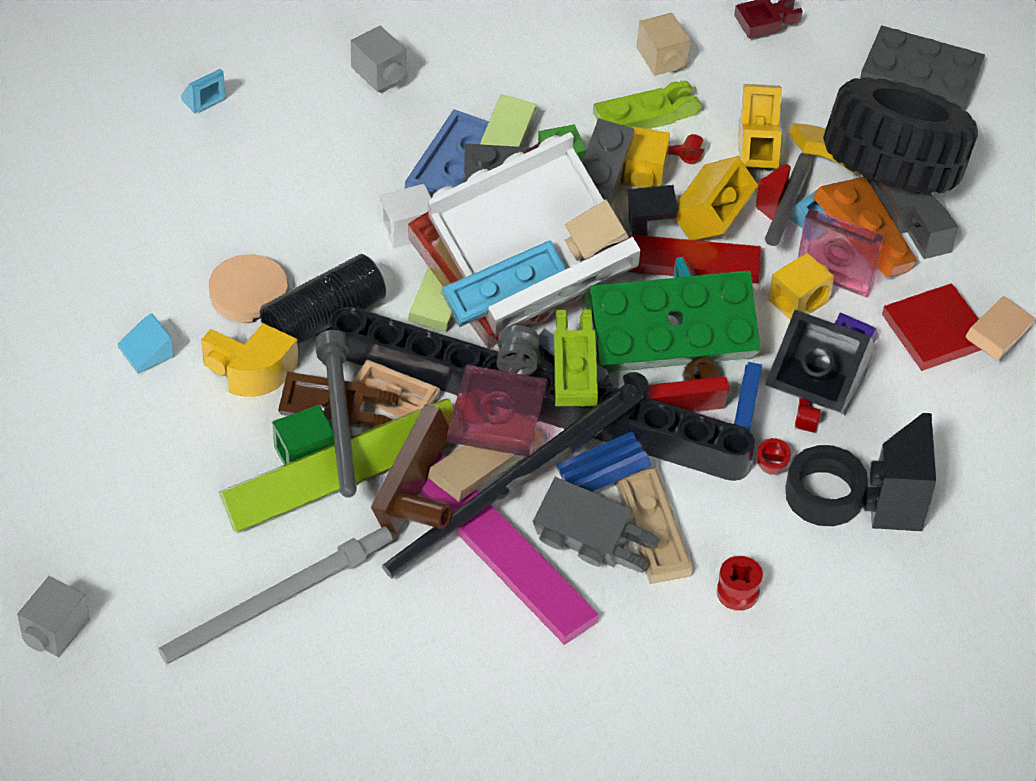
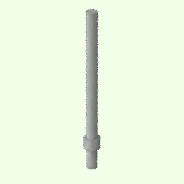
M383 526L359 540L352 538L337 547V552L159 647L158 650L165 663H169L345 566L351 569L364 562L366 555L393 541L390 531L386 526Z

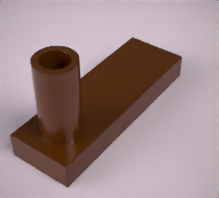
M424 405L371 505V509L380 526H386L392 533L398 534L405 520L440 529H445L451 520L452 508L450 504L418 496L429 475L430 467L434 465L451 432L440 407Z

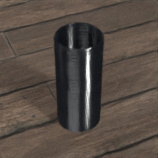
M358 254V256L348 259V261L329 269L316 278H312V280L295 287V289L285 292V294L272 299V301H268V303H265L260 308V319L262 323L296 338L297 344H301L308 340V338L330 328V318L336 310L342 307H355L364 310L368 306L384 299L386 296L385 281L374 261L365 254Z

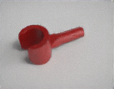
M697 134L688 135L683 145H669L668 155L680 156L685 163L695 164L700 160L704 149L700 148L704 140Z
M799 398L794 427L816 433L821 409L809 407V401Z

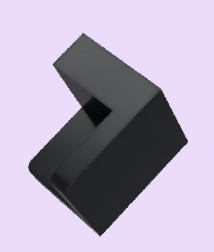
M674 185L627 189L628 216L632 235L648 236L647 221L678 217Z

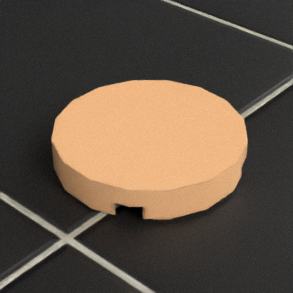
M255 254L238 255L223 261L213 270L209 279V294L215 310L229 320L242 323L254 322L253 318L260 317L262 305L288 292L287 275L281 266L268 257Z

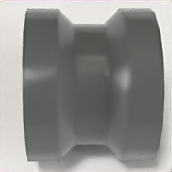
M513 325L503 329L498 339L500 350L497 353V366L499 370L504 374L515 377L530 375L537 369L538 364L536 351L539 349V336L537 332L523 325Z

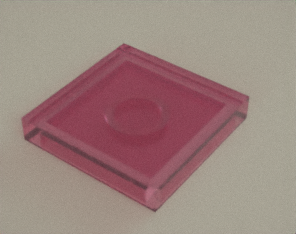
M810 208L804 220L798 258L808 253L817 262L825 265L830 273L834 275L832 285L868 298L873 289L884 236Z
M466 365L448 429L447 441L449 443L528 457L531 454L547 390V379Z

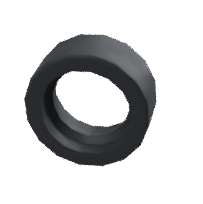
M817 445L806 448L794 457L789 467L785 485L786 500L795 514L804 521L817 526L834 527L848 523L859 514L864 503L868 486L867 471L860 459L848 450L834 445ZM817 472L830 473L844 480L849 485L851 492L847 496L838 499H824L813 495L802 483V479L807 475Z

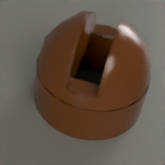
M706 358L692 360L684 367L682 373L683 381L719 376L716 365Z

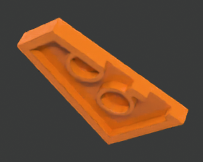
M854 178L823 185L818 188L812 198L886 278L911 270L917 259L867 178Z

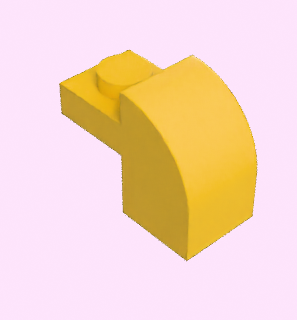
M743 84L738 151L739 157L746 167L779 168L782 130L779 126L782 87L780 85Z
M264 323L261 324L246 344L240 343L212 329L201 339L204 366L208 367L215 374L227 376L229 393L238 396H261L278 389L285 382L287 372H293L299 365L297 339Z

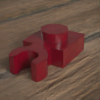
M754 0L735 5L734 16L750 39L779 32L782 29V23L788 25L798 24L801 22L803 10L802 8L794 9L795 0H779L778 3L773 4L770 0Z

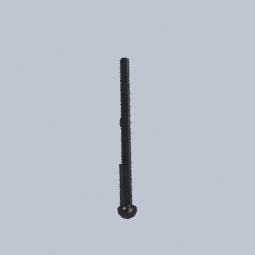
M629 372L623 375L625 385L455 510L445 529L431 528L382 565L385 573L391 579L495 501L511 494L508 488L536 472L566 448H569L571 454L640 402L644 401L650 390L646 377L638 372Z

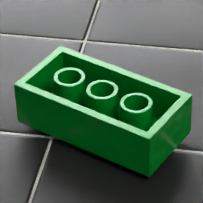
M750 271L590 285L584 294L586 310H591L592 330H595L596 363L606 369L607 372L687 365L692 360L701 358L709 359L712 362L750 359L761 350ZM668 315L675 317L679 325H671L668 321Z

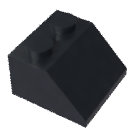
M794 310L765 385L842 414L862 383L876 345L871 336Z
M922 413L882 444L879 460H872L870 467L871 486H867L864 497V511H871L872 529L923 531L936 484L931 413Z

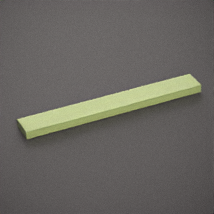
M501 94L480 144L521 147L534 117L536 103ZM441 238L409 311L408 321L446 332L453 314L441 291L443 287L461 280L463 277Z

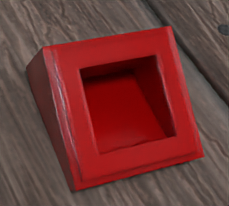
M788 164L782 165L759 180L756 208L771 220L789 181L791 166Z

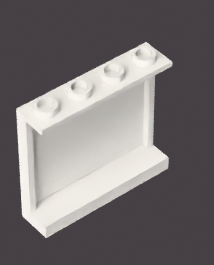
M571 132L561 137L558 135L551 136L541 142L538 148L525 154L523 152L515 153L508 157L502 165L490 171L488 169L479 170L472 174L467 182L454 188L452 186L444 187L435 192L432 198L428 200L429 218L463 278L549 240L552 241L566 267L565 270L489 306L488 315L485 318L495 336L500 334L506 327L518 325L586 292L590 285H600L637 267L639 264L640 248L633 237L586 260L581 258L576 261L564 241L571 236L564 224L604 201L573 149L574 136Z

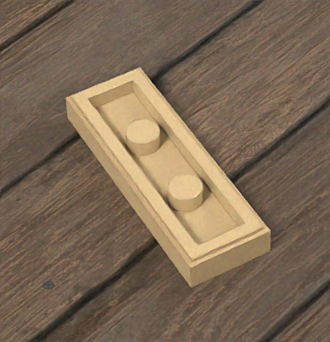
M513 412L430 467L428 478L459 502L543 444L544 434Z
M657 468L643 469L616 481L615 485L622 505L633 509L636 521L635 526L653 533L660 539L657 548L654 550L636 543L640 556L649 563L646 569L649 583L654 584L691 577L692 565Z

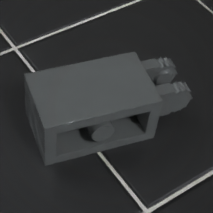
M554 477L533 519L536 532L540 535V541L554 549L562 550L563 546L575 550L578 552L577 556L580 559L597 567H600L602 563L615 567L616 563L643 573L646 571L649 563L640 555L623 549L627 540L653 550L657 548L660 539L653 533L635 526L636 521L633 509L558 477Z

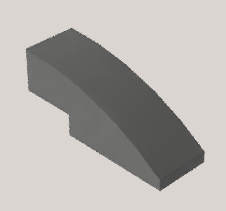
M867 179L901 234L908 232L923 259L952 253L958 225L932 194L922 193L921 191H905L899 187H890L883 185L882 182Z

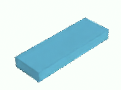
M549 240L443 287L441 293L459 327H462L488 315L489 306L565 270L566 267L552 241Z

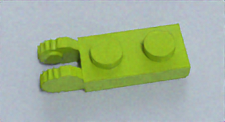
M680 80V82H671L664 89L658 88L594 103L593 114L596 120L600 118L630 128L651 129L675 123L676 120L685 119L688 116H695L701 110L702 103L697 96H690L693 92L691 84L688 81Z
M556 310V330H554L555 406L597 405L595 330H592L591 310H582L580 315V328L582 330H566L568 328L566 310Z

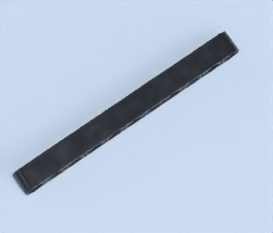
M342 307L331 315L330 330L342 331L348 337L349 355L346 361L363 366L366 360H370L436 386L441 391L460 397L480 390L487 395L492 407L511 413L515 412L518 415L562 429H566L595 407L555 406V374L553 368L537 364V369L528 376H510L500 371L497 366L498 351L355 307ZM597 382V405L617 391L618 388ZM650 398L640 402L594 437V439L608 442L632 431L636 441L640 442L643 451L648 456L730 481L741 480L748 475L755 445L753 434L741 426Z

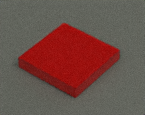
M952 283L883 307L882 316L921 371L981 351L979 347L965 337L970 328L979 319Z

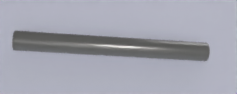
M801 153L798 156L765 236V241L770 246H777L781 241L813 162L811 154Z

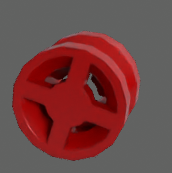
M733 556L722 563L716 591L719 601L725 607L735 611H744L752 608L757 603L763 579V572L759 563L746 556Z

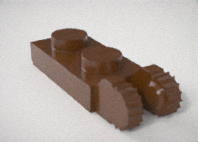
M287 372L278 412L281 415L289 416L319 405L326 419H331L327 378ZM344 381L350 427L360 428V426L372 429L392 421V419L385 415L364 412L365 404L368 401L385 407H396L399 401L398 394L386 390L368 388L366 384Z

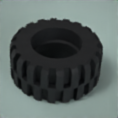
M863 77L862 79H851L839 88L823 139L826 150L829 154H832L833 159L838 163L845 164V168L852 172H858L863 177L882 182L886 186H895L910 192L921 191L922 193L932 194L933 192L945 193L960 184L978 137V128L976 121L972 119V116L967 111H963L959 105L950 103L946 98L938 94L934 95L927 92L928 90L908 86V84L902 82L896 83L888 79L878 78L877 80L871 77Z

